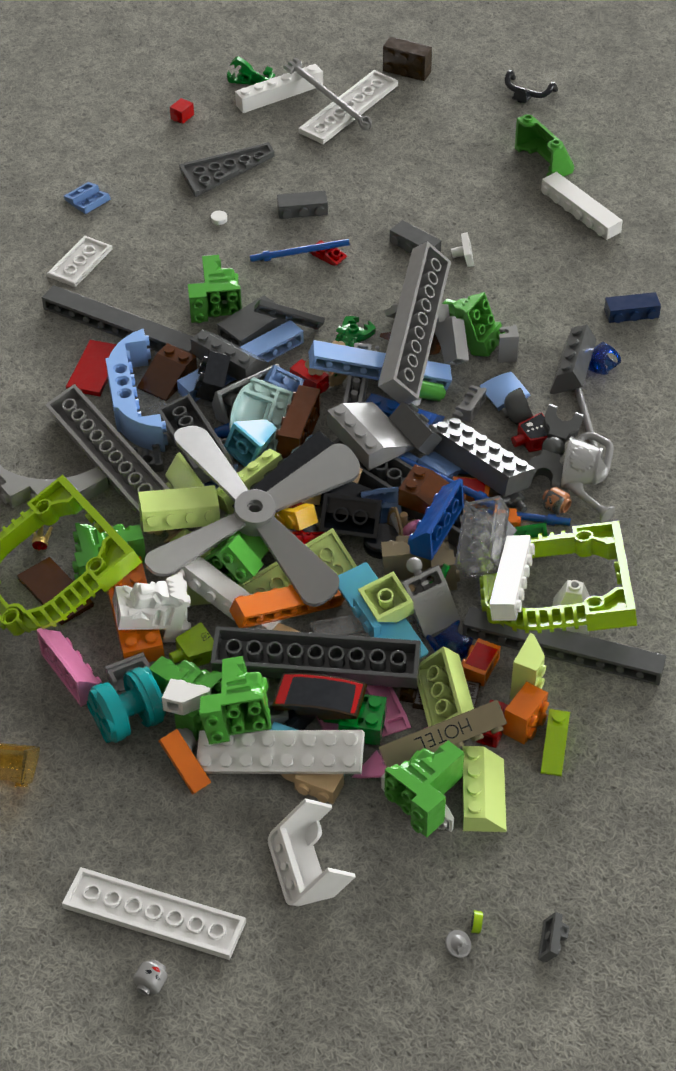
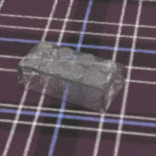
M500 496L464 503L455 566L464 578L498 573L509 517V508Z

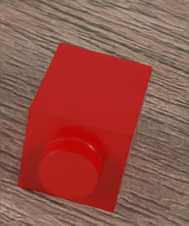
M180 98L170 106V118L175 122L183 124L194 115L193 103L183 98Z

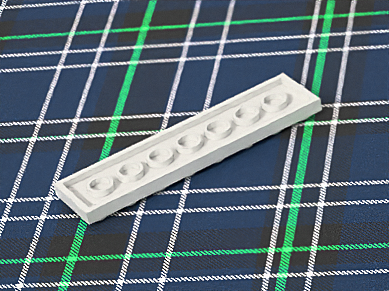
M373 70L338 98L359 115H362L398 86V80ZM332 102L300 126L299 134L325 144L355 119L336 103Z
M262 730L230 735L229 742L209 745L205 731H199L196 759L206 774H362L365 732L363 730Z
M80 867L62 902L64 909L230 960L246 924L245 917Z

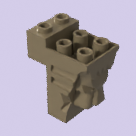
M398 535L396 541L381 542L385 575L394 571L400 581L415 576L414 573L408 571L406 563L408 559L417 557L422 561V572L437 565L441 569L443 563L451 566L445 580L450 591L457 590V582H460V572L456 570L459 569V559L454 557L453 549L449 550L448 541H443L432 560L410 554L409 536Z

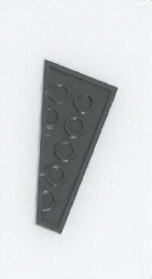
M268 142L179 164V167L192 193L197 197L274 157L275 154Z

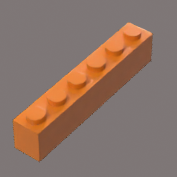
M291 584L284 588H274L270 591L238 596L234 599L229 611L238 628H248L341 606L345 598L338 590L323 605L316 607L308 606L301 600Z

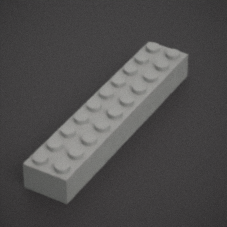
M428 241L412 249L378 383L379 388L400 404L402 401L408 404L419 399L451 261Z
M75 384L45 404L52 418L94 466L98 467L107 476L108 482L139 517L138 492L170 489Z

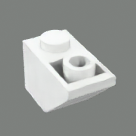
M170 679L162 696L163 711L186 715L200 709V696L211 695V688L188 683L184 680Z

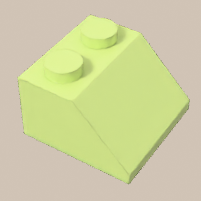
M394 571L358 589L377 622L397 623L414 614L413 601Z

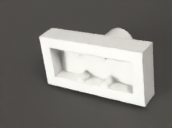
M468 232L462 233L463 246L452 248V257L464 256L467 267L474 266Z

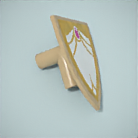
M391 507L387 515V524L393 526L399 535H403V528L408 523L416 520L408 521L407 512H401L399 516L397 507Z

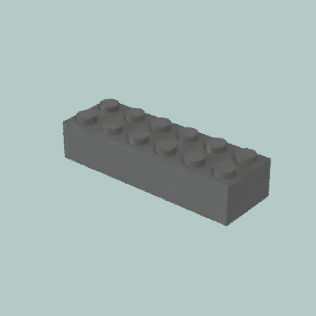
M190 394L157 409L158 414L161 416V421H165L166 430L174 443V434L178 429L187 426L201 427L210 434L234 468L228 451ZM176 445L201 482L204 484L211 481L212 479Z
M457 418L433 424L439 430L438 434L442 438L433 450L504 497L530 488L534 468L526 461L517 458L513 453L506 451L499 444L487 439L486 436L479 434L472 427L465 425Z

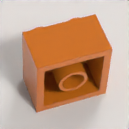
M526 681L505 709L504 717L507 724L503 726V734L524 745L528 739L532 740L536 735L537 727L539 725L543 726L547 720L548 692Z

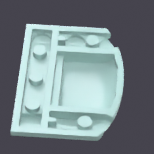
M253 377L250 379L251 382L243 386L233 403L230 414V430L234 422L268 420L277 429H280L282 417L286 416L287 406L292 402L293 392ZM276 433L265 451L268 449L276 451L278 440L275 439Z

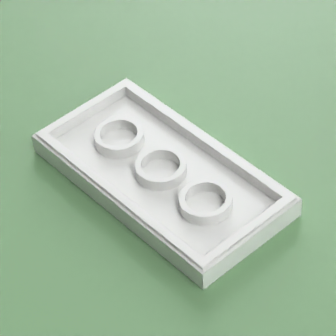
M84 236L47 273V277L76 287L112 250V245Z

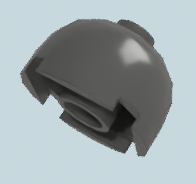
M521 387L513 390L505 397V408H502L506 419L510 418L513 423L519 424L533 417Z

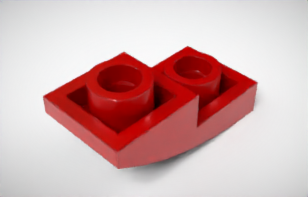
M320 240V241L317 242L316 244H320V243H324V242H323L322 240ZM338 248L309 252L333 266H337L347 257Z

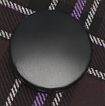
M380 523L377 539L364 537V550L373 558L383 559L381 542L396 541V537L399 534L393 526Z

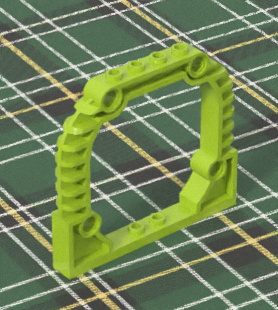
M63 474L27 503L30 507L29 510L25 513L23 511L20 512L21 516L16 520L13 518L11 520L12 523L8 527H2L3 531L0 532V564L14 548L43 525L51 526L60 517L77 514L82 509L86 512L84 516L94 525L100 534L104 532L107 537L102 541L98 555L87 562L86 571L44 605L26 610L19 603L8 604L0 595V627L2 630L7 628L14 636H19L24 632L31 633V631L39 628L45 629L50 626H58L57 623L61 620L66 621L70 613L73 612L75 614L77 612L76 608L81 604L83 606L86 605L87 599L91 596L94 598L98 590L102 589L104 592H107L142 563L128 543Z
M619 521L572 526L573 533L568 534L565 533V530L561 531L560 535H554V532H550V536L543 537L542 533H539L538 537L531 538V543L535 545V554L532 555V558L576 553L580 557L597 555L608 560L617 559L614 562L617 585L621 584L622 587H616L602 597H588L584 603L545 608L522 607L521 612H518L516 621H492L490 600L504 548L498 551L495 548L493 552L484 554L482 556V566L479 567L482 612L486 611L488 622L492 624L500 623L503 627L506 624L512 627L513 631L517 632V629L525 630L527 634H529V630H537L539 634L545 629H550V632H554V628H562V631H566V627L572 626L575 629H579L580 625H587V631L637 626L636 608Z

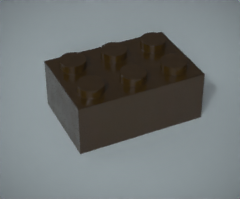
M389 37L383 45V71L425 81L431 73L432 47L394 37Z

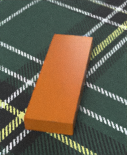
M178 729L158 740L192 794H195L211 783Z

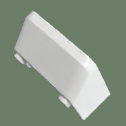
M305 798L269 834L268 846L285 901L288 905L302 906L333 898L356 877L355 873L327 868L323 872L321 870L313 845L322 835L319 821L332 809L330 804Z

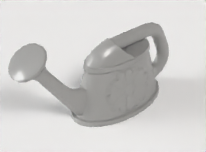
M586 432L577 439L573 436L570 437L564 459L561 489L567 487V489L594 508L600 515V522L605 523L614 515L615 507L600 505L584 491L583 485H597L607 477L610 471L614 446L607 438L597 433ZM591 439L606 447L604 462V448H599L597 446L584 442L585 440Z

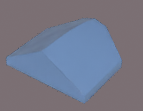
M399 487L378 488L361 492V498L383 500L380 523H387V515L391 507H397L399 515L402 512L401 506L398 505Z

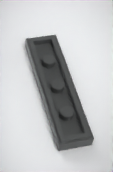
M262 299L254 305V312L285 321L291 320L295 324L317 330L325 322L324 317Z

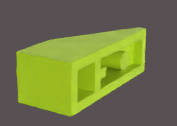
M549 709L541 774L562 777L570 712Z

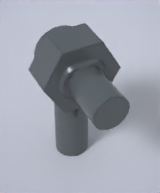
M520 492L494 499L499 502L498 506L509 504L513 508L518 507L521 512L527 510V506L524 504L525 497Z

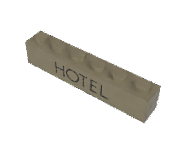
M495 700L378 747L385 768L396 764L400 766L404 761H409L417 750L420 751L426 748L435 753L439 746L448 740L460 748L464 746L463 742L471 739L472 742L484 738L483 734L491 731L492 734L504 730L503 726L507 722L498 700Z

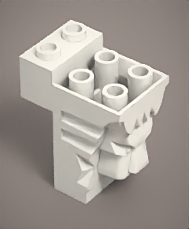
M182 572L170 576L166 581H157V583L153 581L150 584L135 583L133 588L127 585L115 586L112 601L118 630L160 629L162 642L169 643L175 642L176 637L191 628V623L187 621V607H190L191 599L190 595H187V581L183 579Z

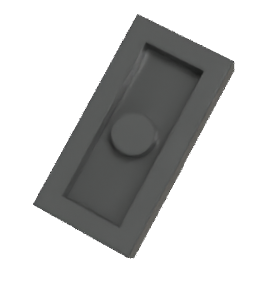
M558 912L553 913L543 922L538 960L542 962H548L558 956L561 950L560 941L568 939L569 926L562 922L563 915Z

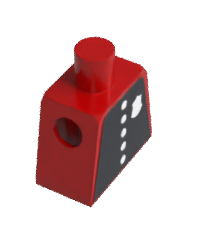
M542 412L519 423L517 435L511 437L514 447L524 445L528 452L542 450V444L547 439V433L542 425L545 417Z

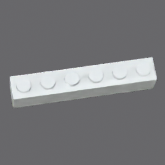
M316 64L302 68L323 85V71ZM297 72L287 73L235 91L236 106L242 113H246L315 89L316 87Z
M558 172L542 179V193L550 197L554 203L562 206L565 211L574 215L577 220L582 221L588 228L594 230L599 236L608 240L621 233L622 219Z
M530 535L506 537L490 600L492 621H516L518 612L522 610L521 600H524V589L527 588V577L530 575L529 566H532V555L535 554V545L531 543Z
M201 556L173 574L182 572L183 579L187 581V586L232 620L234 618L229 610L234 599L238 596L251 595ZM282 620L248 628L273 630Z

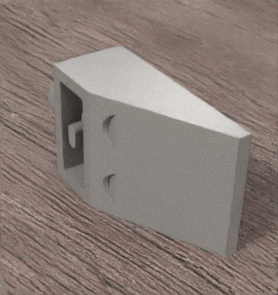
M412 557L408 559L406 567L415 576L402 581L401 584L413 601V615L424 638L461 621L439 565L422 572V561L419 558ZM428 576H432V583H429L427 580ZM410 584L415 586V591L411 592Z

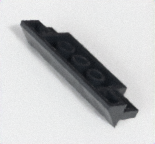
M317 431L314 435L307 437L305 443L293 449L290 456L279 461L278 466L268 471L260 482L254 483L250 490L258 489L267 492L334 443L321 431Z

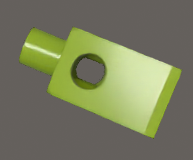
M202 622L176 637V650L169 653V658L174 664L183 660L192 661L196 666L211 662L214 640Z

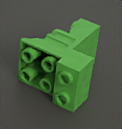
M219 255L202 256L204 283L188 284L191 323L207 322L208 317L233 315L242 309L238 274L232 268H221Z
M485 292L468 296V298H461L457 301L446 299L442 304L449 306L450 316L464 320L466 340L471 355L489 357L499 345V334H505V332H499L502 324L501 322H495Z
M79 522L75 523L76 531L73 532L74 542L78 543L75 544V561H72L74 573H78L74 574L75 580L86 571L87 562L98 555L102 541L107 537L104 532L100 534L95 527L92 528L91 525L80 524ZM123 524L112 526L135 551L138 557L141 556L142 564H144L146 553L140 524L130 525L127 528Z
M237 531L219 543L203 559L235 583L243 584L254 577L264 565L261 559L269 549L260 536H248Z
M161 656L149 667L162 694H164L170 679L204 685L211 688V695L221 693L222 672H209L207 669L201 670L192 661L184 660L176 666L170 659ZM200 709L186 715L174 713L176 729L187 728L191 730L197 741L199 739V731H205L199 714Z
M243 656L222 659L221 693L200 696L199 714L209 745L229 742L230 735L272 729L266 694L269 687L267 678L262 677L260 672H247Z
M448 740L439 746L435 753L423 748L420 751L417 750L409 761H404L400 766L396 764L385 769L384 795L390 802H395L400 806L404 813L411 815L412 828L417 833L423 834L426 838L445 820L446 796L444 794L463 778L464 752Z

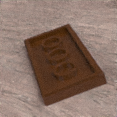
M51 557L44 559L17 575L18 580L42 605L52 600L74 582ZM90 598L87 599L86 605L83 606L81 604L76 608L77 612L75 614L73 612L70 613L66 621L61 620L58 623L63 625L94 606L93 601Z

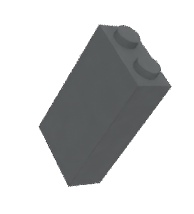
M263 295L218 323V336L240 347L287 321L254 312V305L260 299L275 303Z

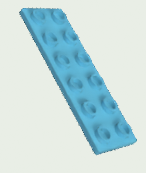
M367 562L338 575V590L370 637L417 640L421 642L420 659L428 655L429 651L406 618L397 623L377 622L358 591L359 588L378 579Z

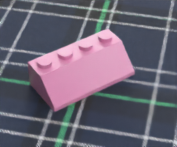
M37 629L41 655L81 707L86 705L91 687L102 683L101 679L93 675L92 668L88 663L85 664L83 662L80 652L73 649V645L68 637L65 638L60 631Z

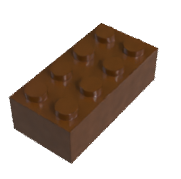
M299 385L297 391L293 392L292 402L288 404L286 416L282 417L281 428L277 429L275 439L278 440L276 452L281 454L283 459L290 456L293 449L305 443V439L312 435L320 416V389Z

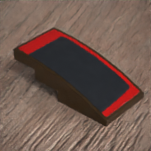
M283 673L272 706L275 711L294 710L297 715H316L319 720L358 719L367 684L329 675Z

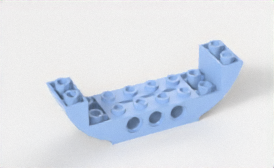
M140 329L123 338L114 347L109 358H105L116 429L135 445L152 450V445L159 444L160 451L165 452V445H168L167 434H163V432H167L165 421H161L160 414L141 416V411L137 412V410H140L139 399H135L138 395L134 374H132L133 368L148 366V359H151L150 348L147 349V346H150L149 336H145L144 329Z

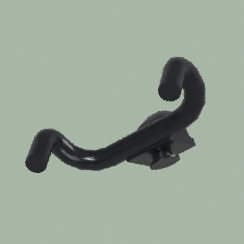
M513 70L507 71L505 75V85L514 92L512 99L520 103H527L532 97L544 98L551 94L552 91H558L555 82H551L545 91L536 92L513 85L511 80L516 79Z

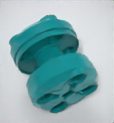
M148 666L143 668L136 667L123 675V683L126 692L119 695L108 682L91 687L87 706L106 743H117L130 736L131 727L128 718L133 715L139 714L142 719L141 723L145 727L155 726L163 722L166 711H163V694Z

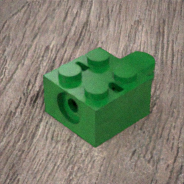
M365 694L358 719L323 720V722L338 724V730H363L365 732V744L380 746L387 713V697Z

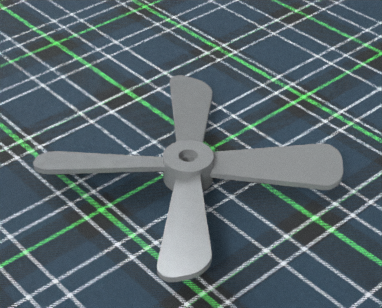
M187 426L178 429L174 434L176 445L235 502L234 513L150 551L145 556L146 568L156 576H170L237 531H240L248 536H260L306 605L316 607L330 600L339 588L337 573L275 518V513L354 481L359 475L360 464L353 451L344 444H333L267 492L258 489L248 490L205 429L198 426Z

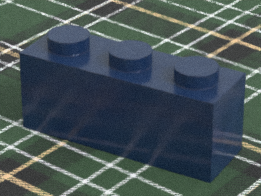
M656 292L605 297L604 311L609 323L654 319L660 316L661 304Z

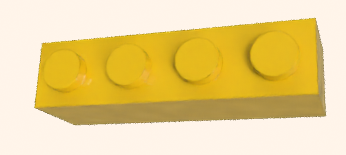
M301 502L275 513V518L287 529L300 531L318 523L314 504Z

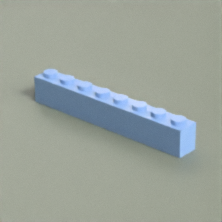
M289 320L240 347L269 362L304 343L303 330ZM198 369L177 380L178 393L182 397L190 394L194 401L200 399L196 397L197 390H194L196 380L199 377ZM227 375L225 385L236 379Z
M313 340L308 352L309 368L379 380L386 353ZM427 361L423 380L443 384L447 391L452 381L450 365Z

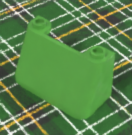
M526 114L517 118L515 149L518 152H522V150L528 151L529 154L538 152L550 163L549 172L546 177L555 172H558L563 177L573 173L574 164L562 141L532 115Z

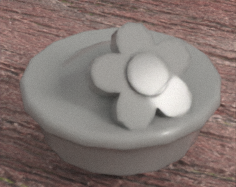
M453 930L446 936L445 948L450 955L463 958L471 950V941L465 932Z

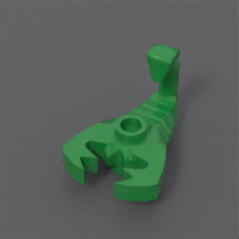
M239 56L235 57L230 63V66L234 65L235 68L238 65L241 66L238 70L237 78L235 77V72L233 74L229 70L227 72L228 82L254 85L275 77V74L272 72L273 68L267 66L263 74L268 75V78L264 77Z
M346 316L342 327L339 326L336 329L338 334L335 340L338 342L343 341L345 346L354 347V343L365 341L376 333V328L368 321V325L364 324V329L356 324L359 322V317Z

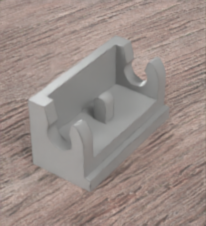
M517 325L501 327L499 332L508 333L499 334L497 361L498 363L517 362L519 345Z
M471 385L468 389L475 391L476 394L467 392L461 404L455 407L456 411L453 413V417L471 423L486 400V388L484 387L480 388Z
M143 652L105 666L107 679L117 693L125 691L123 675L136 667H150V664Z

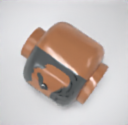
M558 487L546 490L542 496L544 508L558 515L566 513L572 503L569 493Z

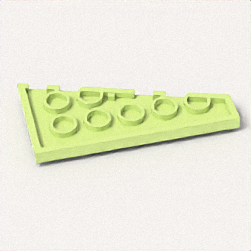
M333 528L305 544L337 575L357 567ZM276 561L256 573L254 577L245 583L238 585L252 595L256 592L288 587L291 583Z

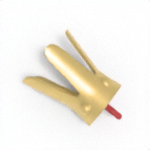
M44 525L38 529L37 535L34 532L32 547L34 549H38V551L47 549V541L51 535L52 526L49 527L45 536H43Z

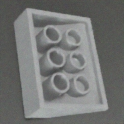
M374 402L342 403L327 410L328 427L344 445L353 451L357 459L368 470L415 449V446Z

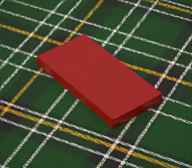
M89 340L66 385V389L75 384L83 394L100 397L108 382L105 358H109L117 344Z

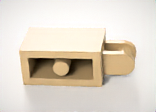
M281 774L286 780L294 782L295 789L300 794L314 796L323 803L329 802L334 804L344 786V774Z

